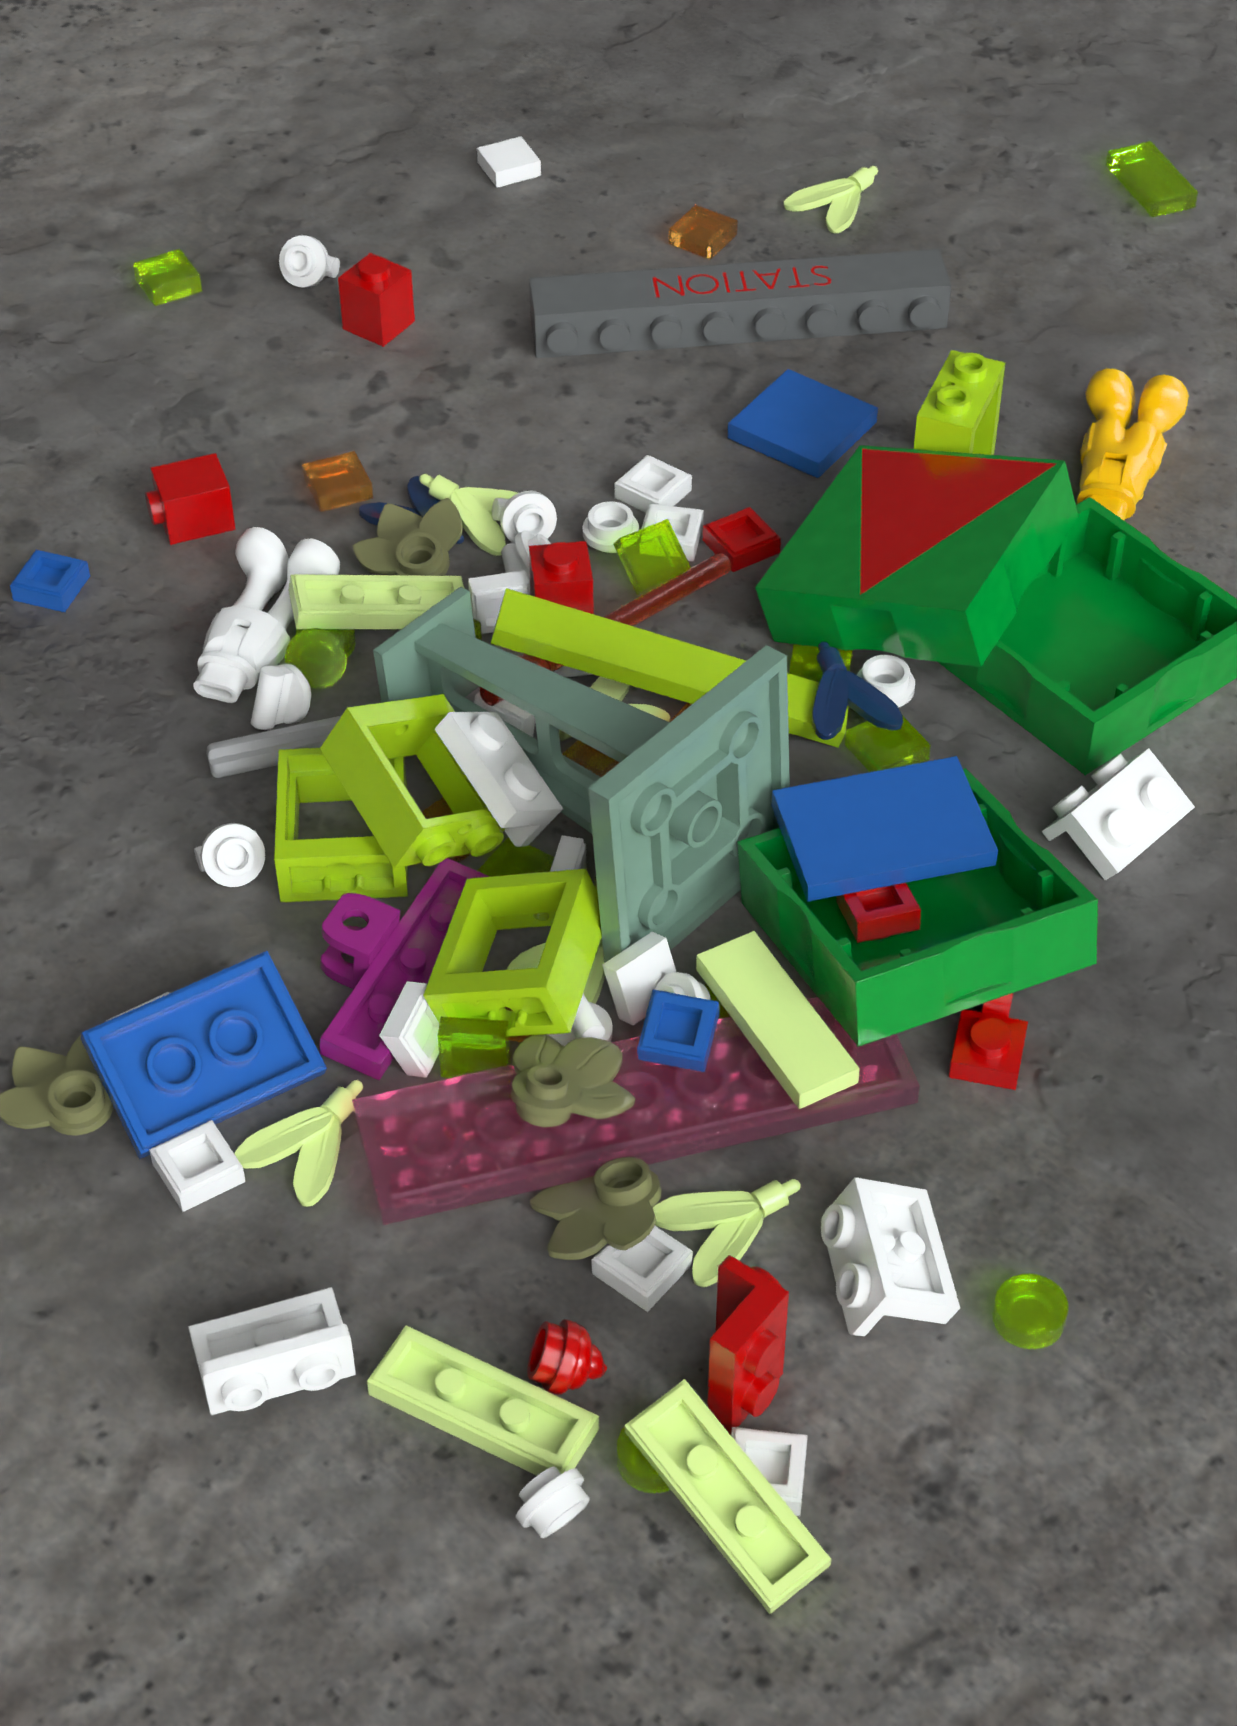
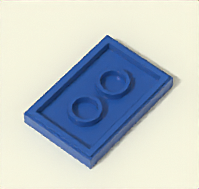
M957 756L772 790L771 806L807 902L995 866L997 862V846Z
M268 951L82 1032L80 1038L139 1159L149 1156V1149L211 1120L216 1125L324 1075L327 1070Z

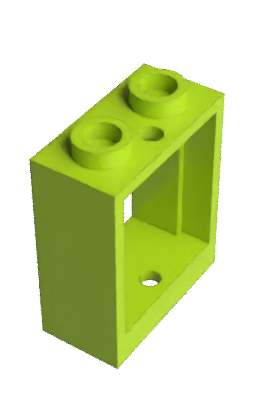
M951 350L917 414L914 449L994 455L1005 362L985 358L977 353H963Z
M444 694L347 707L319 748L394 868L422 863L424 866H432L446 858L471 854L474 857L482 856L495 849L504 839L503 832L506 828L499 826L435 731L436 726L449 712H455ZM417 755L454 814L426 819L388 759Z
M319 748L279 749L274 861L280 902L339 900L346 893H357L371 898L408 897V866L394 868L374 836L298 839L300 803L352 800ZM405 757L388 759L407 789Z
M586 868L470 878L466 880L423 994L448 1040L571 1032L602 936L598 892ZM551 926L537 968L482 972L497 930ZM504 1007H508V1008L512 1009L513 1011H509V1010L505 1009Z

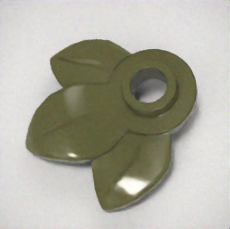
M445 498L432 506L423 518L400 506L387 503L384 505L377 527L378 537L355 543L353 545L355 556L363 568L375 574L445 576L450 566L448 551L462 535L463 526L460 513L456 505L449 498Z
M81 1035L72 1044L67 1056L25 1046L18 1047L15 1050L12 1067L15 1088L0 1093V1119L3 1122L22 1129L51 1126L59 1133L73 1136L93 1132L107 1122L114 1106L80 1039Z
M547 1034L532 1035L525 1039L513 1054L512 1067L517 1075L512 1081L511 1097L516 1104L518 1115L530 1124L540 1127L559 1126L570 1118L571 1113L594 1119H604L623 1113L635 1104V1097L628 1090L612 1082L622 1066V1052L616 1044L610 1041L585 1037L574 1039L566 1046H563Z
M622 1157L605 1163L596 1171L595 1175H573L553 1184L530 1200V1205L533 1210L560 1221L547 1247L549 1256L560 1260H579L596 1254L607 1243L615 1249L626 1251L642 1242L654 1228L656 1217L653 1207L659 1201L662 1191L658 1176L649 1170V1166L645 1161L635 1157Z

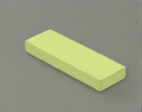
M290 575L288 591L296 629H403L459 587L464 588L461 576Z
M755 931L697 954V972L798 1109L858 1083L860 1069Z
M405 1325L367 1380L370 1396L536 1476L552 1466H555L561 1474L575 1468L599 1430L598 1415Z
M685 1379L625 1424V1433L769 1614L774 1612L831 1565V1558Z

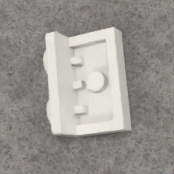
M449 712L436 726L435 731L499 826L506 828L504 831L516 847L528 846L563 810L497 712Z
M1148 748L1128 762L1120 753L1091 775L1097 786L1090 792H1087L1081 785L1052 807L1058 818L1041 832L1048 841H1051L1067 831L1103 879L1107 880L1119 873L1195 806Z
M332 1287L188 1326L211 1415L229 1410H250L271 1398L304 1389L309 1391L325 1389L335 1384L339 1379L356 1375L351 1337L347 1325L342 1322Z

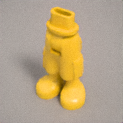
M1106 368L1097 371L1091 377L1085 392L1088 406L1098 421L1096 423L1093 422L1087 433H1085L1080 449L1082 472L1077 504L1091 497L1125 520L1135 513L1136 504L1143 498V493L1149 479L1158 471L1167 445L1162 434L1171 429L1184 416L1189 394L1184 384L1173 376L1158 375L1152 377L1145 384L1140 397L1138 422L1134 423L1131 428L1126 429L1131 422L1135 408L1134 387L1130 378L1125 373L1117 369Z

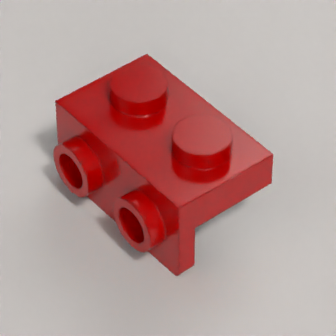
M728 1255L718 1266L716 1332L710 1338L708 1408L731 1435L732 1427H739L749 1414L753 1417L760 1416L767 1409L778 1390L779 1378L783 1375L789 1291L782 1288L777 1279L768 1271L756 1266L749 1267L733 1256Z

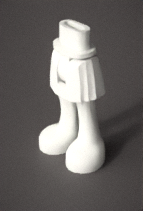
M253 527L247 529L237 542L235 554L241 569L247 576V583L233 606L222 608L219 613H216L206 633L203 653L197 663L200 673L193 684L198 694L206 698L228 703L236 702L243 689H251L259 681L260 671L263 666H276L290 651V636L287 634L286 629L294 619L288 591L290 575H338L340 570V561L337 555L323 542L315 539H303L296 545L290 558H288L283 543L271 531L260 527ZM285 584L282 593L268 613L262 611L272 596L280 591Z

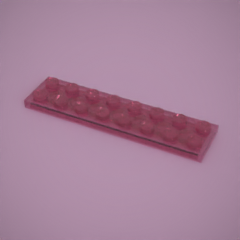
M816 997L807 1000L860 1068L857 1084L801 1109H798L731 1016L720 1018L717 1021L705 1072L638 1060L637 1047L640 1036L612 1042L622 1052V1066L612 1082L628 1090L635 1097V1104L625 1112L609 1118L594 1119L571 1113L570 1118L565 1123L554 1127H540L524 1121L518 1115L516 1104L511 1097L512 1081L517 1075L512 1064L352 1099L354 1118L382 1223L387 1225L579 1181L594 1176L602 1165L617 1158L635 1157L649 1165L918 1103L920 1085L897 1034L858 1047L821 1000Z

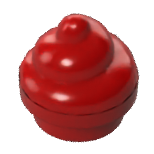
M563 1319L559 1325L547 1321L541 1324L531 1348L527 1374L529 1379L541 1382L543 1390L561 1395L568 1389L575 1390L581 1388L588 1379L595 1380L605 1374L607 1366L604 1363L601 1351L595 1344H592L588 1331L582 1325L567 1319Z

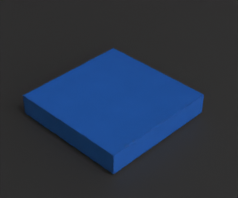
M787 369L728 423V439L819 478L877 423L878 407Z

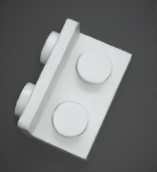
M854 1177L833 1204L827 1208L821 1219V1235L823 1242L828 1248L836 1280V1295L839 1303L842 1305L849 1334L865 1336L883 1315L946 1324L960 1309V1305L927 1190Z

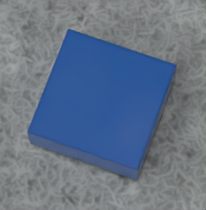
M35 550L10 585L13 601L65 613L90 577L88 562Z
M653 989L637 1047L638 1060L705 1072L720 1013L719 1002Z

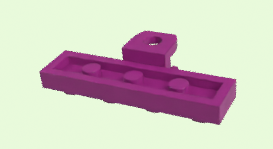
M446 858L439 863L400 922V910L388 904L357 893H346L341 896L322 923V937L329 944V947L321 955L320 967L329 978L353 989V991L321 1036V1055L380 1081L393 1061L394 1056L379 1035L406 982L428 984L466 880L490 876ZM349 917H360L367 922V926L364 928L345 926L343 922ZM346 953L353 956L354 963L346 962L342 958V954Z

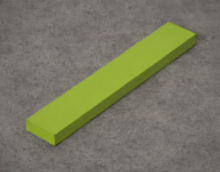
M506 588L501 602L491 644L690 704L695 703L746 662V660L508 588ZM787 673L789 733L839 748L846 732L849 706L847 705L841 731L829 740L820 739L815 734L812 726L813 706L820 683Z

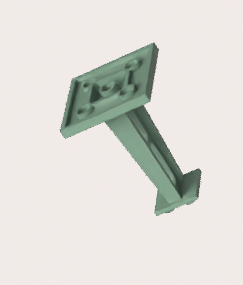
M463 587L456 589L373 650L381 703L444 694L455 712H489L465 698L480 686L534 716L537 739L504 720L503 722L562 806L563 810L561 813L586 829L593 836L604 963L651 932L667 938L671 951L741 890L737 841L780 828L771 803L772 790L790 787L787 655L768 645L764 646L671 722L475 638L470 591ZM559 730L620 763L603 777L596 775L562 755Z

